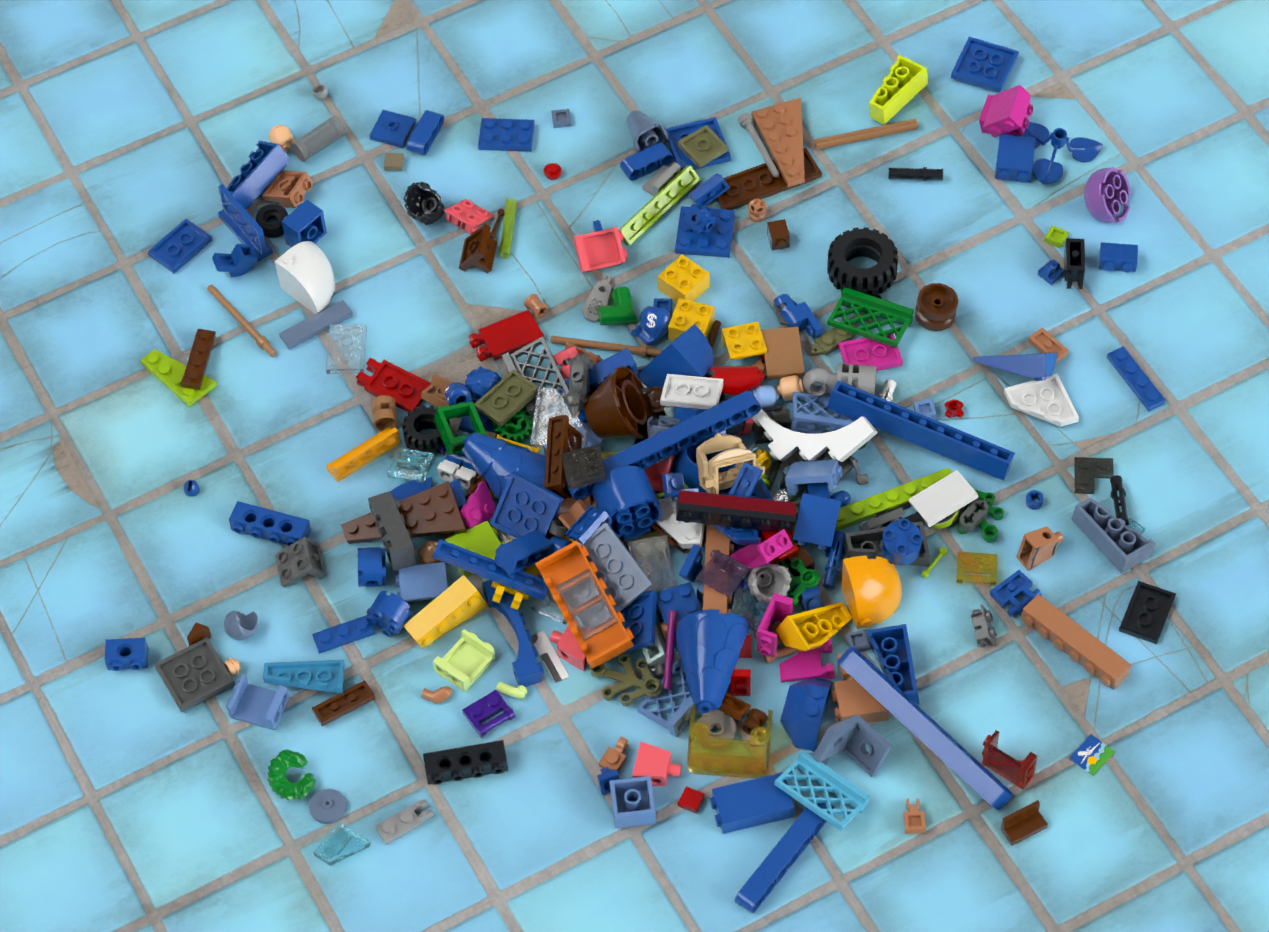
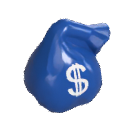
M647 306L641 313L640 324L631 331V335L639 337L646 345H654L668 333V325L672 315L663 308Z

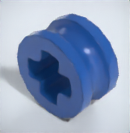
M1037 490L1029 491L1026 495V506L1032 510L1041 508L1043 505V494ZM1031 498H1032L1033 500H1034V498H1037V499H1038V502H1037L1036 500H1035L1034 502H1032V501H1031Z

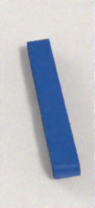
M817 803V806L821 809H827L826 803ZM806 807L735 897V902L749 912L754 913L827 821Z

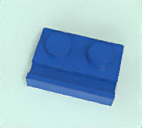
M590 506L565 534L569 539L577 540V542L584 544L609 515L605 510Z

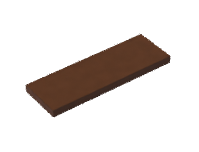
M804 148V183L821 178L822 172L807 148ZM766 163L725 177L724 179L730 189L717 197L716 201L721 209L734 210L749 204L754 199H764L804 183L787 187L780 171L779 176L774 177Z

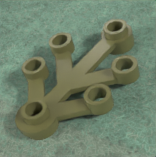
M626 653L618 657L619 664L624 668L626 674L607 669L604 663L594 668H591L589 665V670L593 677L601 678L604 676L621 682L612 687L603 688L602 695L605 700H612L615 694L631 687L640 688L631 693H623L620 696L621 704L627 707L637 698L645 695L656 697L662 692L661 682L656 678H652L649 665L645 659H640L636 663L637 670L642 673L644 680L636 677L630 664V656ZM622 659H628L626 662H622ZM642 664L646 665L644 668L639 667ZM606 692H612L610 695H605Z

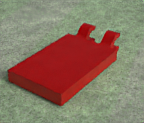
M526 310L478 329V334L473 333L468 337L471 340L469 344L472 348H476L483 343L486 347L482 346L476 349L478 352L477 357L482 362L490 357L495 361L502 358V355L507 352L512 354L540 337H544V334L530 311Z
M369 358L366 362V365H368L366 370L374 374L370 377L360 371L356 376L358 379L356 383L364 386V391L376 397L383 395L391 396L395 399L396 407L406 412H413L414 408L419 407L423 399H420L422 391L431 385L430 382L386 360L379 363L373 358Z

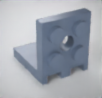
M857 714L828 727L812 758L820 762L843 751L868 775L873 777L877 775L892 745ZM865 744L869 746L870 753L867 752Z

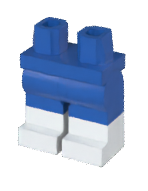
M465 453L450 456L448 454L443 463L440 462L437 467L440 479L449 482L459 479L461 487L465 489L473 485L476 480L477 471Z

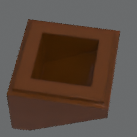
M196 622L187 636L189 646L206 637L210 639V628Z

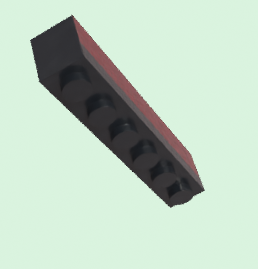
M679 490L676 501V521L740 527L743 529H759L762 531L779 532L785 529L786 533H793L796 524V503Z

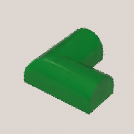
M621 286L612 291L613 305L598 306L597 308L600 325L636 324L637 322L628 287Z

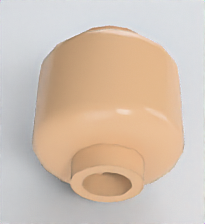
M281 124L271 128L268 136L270 142L279 144L284 152L289 151L292 148V142L295 141L289 127Z
M797 375L781 378L779 385L776 386L779 396H782L784 401H792L793 392L805 393L803 379H800Z

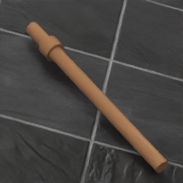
M213 285L207 287V290L257 341L256 344L271 357H274L277 352L270 345L266 337L261 336Z
M551 336V343L566 345V342L571 344L575 343L579 347L618 352L628 347L630 353L643 357L647 355L658 356L662 352V349L648 348L645 345H639L638 347Z

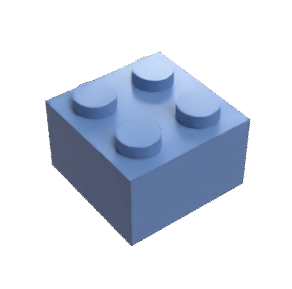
M651 776L610 781L615 829L656 824Z

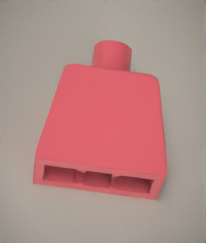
M569 625L564 633L554 630L550 636V641L557 644V655L584 671L588 662ZM581 627L584 633L591 630L589 628Z
M640 742L632 778L651 776L652 786H665L668 775L680 777L682 765L671 763L670 751Z

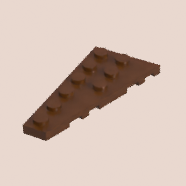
M449 481L398 501V511L404 516V525L409 530L411 538L431 536V534L443 533L444 535L450 534V532H467ZM372 513L341 524L348 544L381 539Z

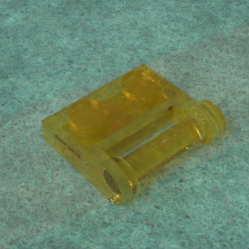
M958 552L957 584L971 582L996 586L997 554ZM963 573L988 574V575H990V576L968 575V574H963Z

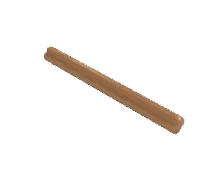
M916 119L819 138L814 140V145L819 150L918 129V122Z

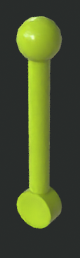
M945 547L940 548L937 557L926 570L922 571L921 574L924 578L929 576V572L938 560L947 554Z

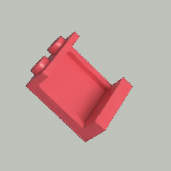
M617 226L573 237L581 273L626 262L627 252L625 248H622L621 244L623 235Z

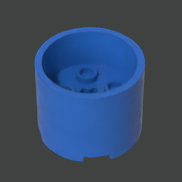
M623 466L613 469L600 477L593 486L592 496L597 508L605 510L609 515L604 523H608L615 534L623 537L624 540L633 539L651 531V525L662 518L663 511L646 472L640 467Z

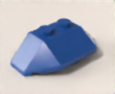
M811 678L789 686L780 723L792 740L795 748L815 751L833 681Z

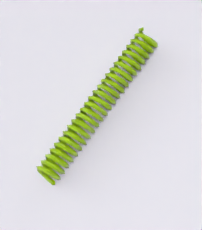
M508 197L506 199L500 256L504 259H508L509 257L503 256H509L511 252L517 202L516 199Z

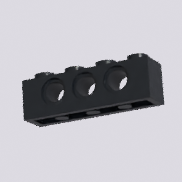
M503 740L423 754L428 785H439L447 781H461L464 778H479L487 774H501L504 771H508ZM484 759L490 760L488 762H482ZM444 766H449L448 769H442Z

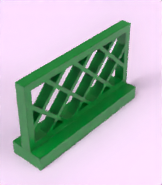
M844 287L841 298L830 315L827 325L897 348L905 331L913 322L914 309ZM842 305L849 307L851 309L843 311ZM862 311L868 314L860 316L859 312ZM855 313L856 318L848 320L846 315ZM838 317H843L844 321L837 322L834 321V319ZM876 317H880L886 320L878 322ZM872 319L874 323L865 325L864 321ZM860 322L862 326L855 328L851 324ZM893 323H899V324H902L903 326H899V327H896V328H895V326H894ZM889 324L891 329L883 331L881 326ZM877 328L879 332L874 334L869 332V330ZM895 334L896 339H889L886 335Z

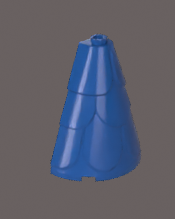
M476 432L472 435L468 433L462 443L465 446L462 448V451L499 500L511 472H516L544 487L546 455Z
M716 609L693 612L682 618L675 630V645L686 676V684L694 706L701 714L720 708L731 681L730 677L749 631V622L732 612H729V615L719 613L720 610Z

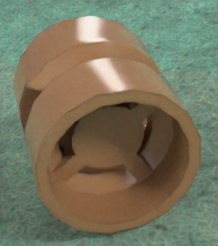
M386 395L374 398L371 402L374 428L383 431L388 427L391 429L397 427L395 399Z

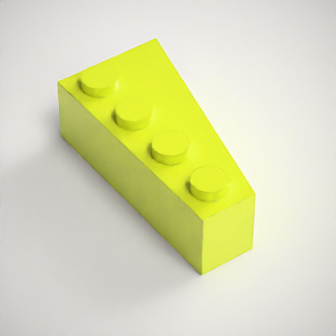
M898 55L895 65H892L890 73L883 79L882 86L877 89L869 102L870 118L885 125L928 84L927 68Z

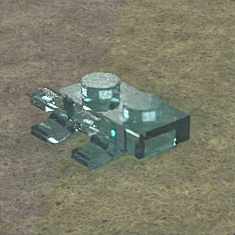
M740 586L735 589L732 613L746 619L749 622L750 630L757 632L762 618L753 617L752 613L759 616L760 610L766 612L768 605L763 601H756L755 596L751 592Z

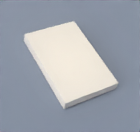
M667 374L660 398V405L708 410L719 404L723 379Z
M956 470L908 500L914 510L919 512L924 522L931 527L977 499L978 494L960 472Z

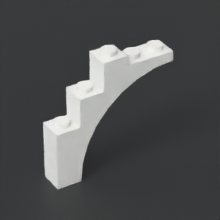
M762 409L752 417L758 426L762 425L765 429L763 432L770 441L773 440L768 445L771 449L769 452L776 461L779 459L783 462L799 449V454L805 461L807 459L815 461L829 449L828 454L833 460L843 462L878 433L867 418L863 416L848 426L822 434H806L789 430L772 420Z

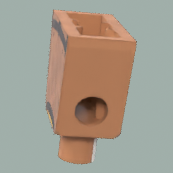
M1043 527L1026 533L1023 536L1016 558L1029 571L1054 556L1057 545L1063 542V536L1059 531L1053 533L1049 527Z

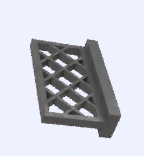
M543 336L511 355L508 352L502 355L509 373L515 370L531 382L541 383V392L525 405L528 413L534 420L541 417L540 413L563 401L564 395L569 393V388ZM542 344L543 350L541 354L534 353L535 348ZM524 354L528 355L525 363L519 362L517 359ZM532 356L539 357L536 365L529 364ZM543 359L550 360L548 368L541 367ZM527 368L534 369L532 377L525 376ZM539 370L546 371L543 380L536 378ZM550 373L557 374L555 382L547 381ZM546 384L553 386L550 394L543 393ZM557 387L564 388V393L559 396L554 395ZM541 396L548 397L547 402L539 406L538 402Z

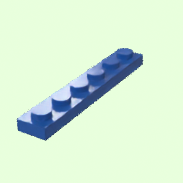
M439 539L432 557L541 600H544L548 590L544 579L522 570L510 575L493 562V559Z

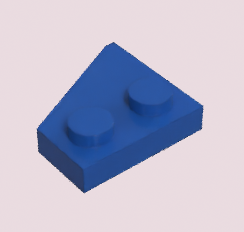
M693 544L679 572V576L693 583L697 576L700 577L703 570L701 565L703 559L701 546Z

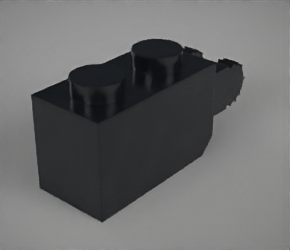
M1066 238L1064 248V279L1066 281V288L1071 289L1073 281L1077 282L1078 289H1083L1085 239Z

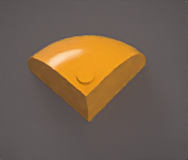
M867 556L843 559L841 591L853 617L856 629L868 628L889 618L897 610L902 598L901 580L895 565L890 564L887 559L878 556L875 559H868Z

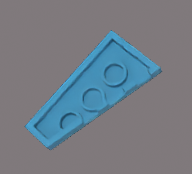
M344 660L264 663L263 679L264 683L343 694L345 663Z

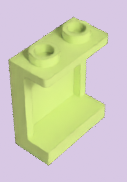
M463 629L461 631V639L443 658L437 656L433 661L434 672L466 692L495 660V652L490 643H484L475 633Z

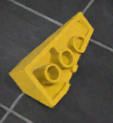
M840 602L787 616L775 630L785 646L808 651L821 647L853 617L844 603Z

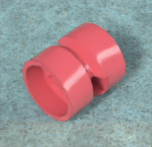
M575 346L553 355L557 365L561 366L560 372L564 379L570 377V363L566 364V359H572L578 354Z

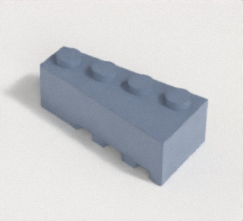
M1090 497L1075 506L1071 520L1118 571L1123 573L1150 558L1156 543L1151 539L1148 541L1142 537L1141 532L1137 529L1132 530L1125 525L1126 522L1112 516L1110 514L1111 511Z

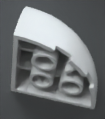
M311 241L298 243L275 260L279 285L291 297L312 313L317 314L327 309L331 302L333 291H335L333 269L325 253L315 243Z

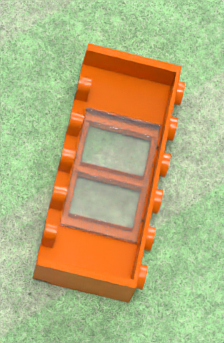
M576 540L536 562L535 565L543 576L555 602L558 604L591 668H594L634 647L631 640L634 636L629 627L625 629L622 622L625 619L620 610L615 611L613 606L616 603L611 594L607 595L604 589L607 586L602 577L597 578L595 573L598 570L593 561H588L586 556L589 553L584 544L580 546Z

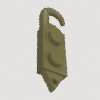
M872 319L865 320L868 322V325L873 324ZM832 328L814 340L811 356L822 354L827 356L838 349V343L850 341L855 338L856 334Z

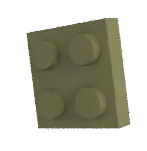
M707 125L678 141V147L698 168L728 152V146Z

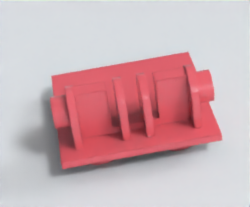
M466 199L444 210L447 213L446 218L448 222L453 223L462 230L464 229L469 234L478 229L477 225L494 217L486 209L480 208L473 204L472 201Z

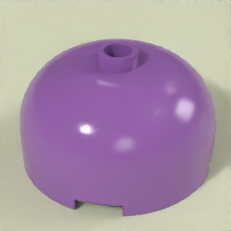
M1110 167L1099 169L1089 177L1084 189V200L1089 213L1096 220L1112 223L1123 221L1127 217L1131 206L1126 205L1131 190L1126 175L1122 170ZM1120 205H1124V211L1122 212V214L1118 217L1112 218L1114 214H1118L1120 212Z

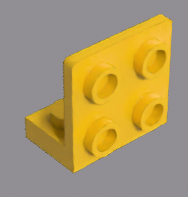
M758 321L722 329L723 348L727 347L731 360L767 353Z

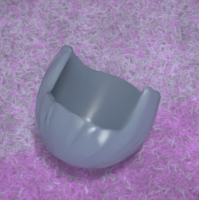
M230 611L224 621L226 634L232 639L239 641L250 638L257 629V614L254 611L248 615L241 614L239 611Z

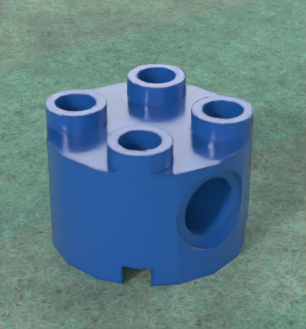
M901 519L890 523L885 528L881 543V550L885 559L895 565L896 563L901 564V566L913 563L919 556L923 539L919 528L908 519Z
M358 548V587L386 586L385 548Z
M381 591L372 606L368 608L365 619L368 623L379 627L384 635L391 637L392 634L400 633L403 625L410 619L413 612L408 610L410 606L394 593L387 595V591Z

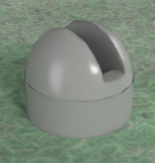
M318 84L313 87L312 92L315 98L320 100L326 98L327 89L324 84Z

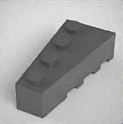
M390 491L368 498L370 511L393 572L416 565L415 557L418 556L417 551L412 544L410 532L404 525V516L398 511L399 504L397 498H393Z

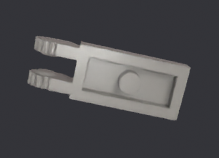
M426 799L414 803L412 807L410 806L375 825L385 844L396 840L432 818L434 815L432 809L423 811L419 816L416 815V813L427 807L428 802Z

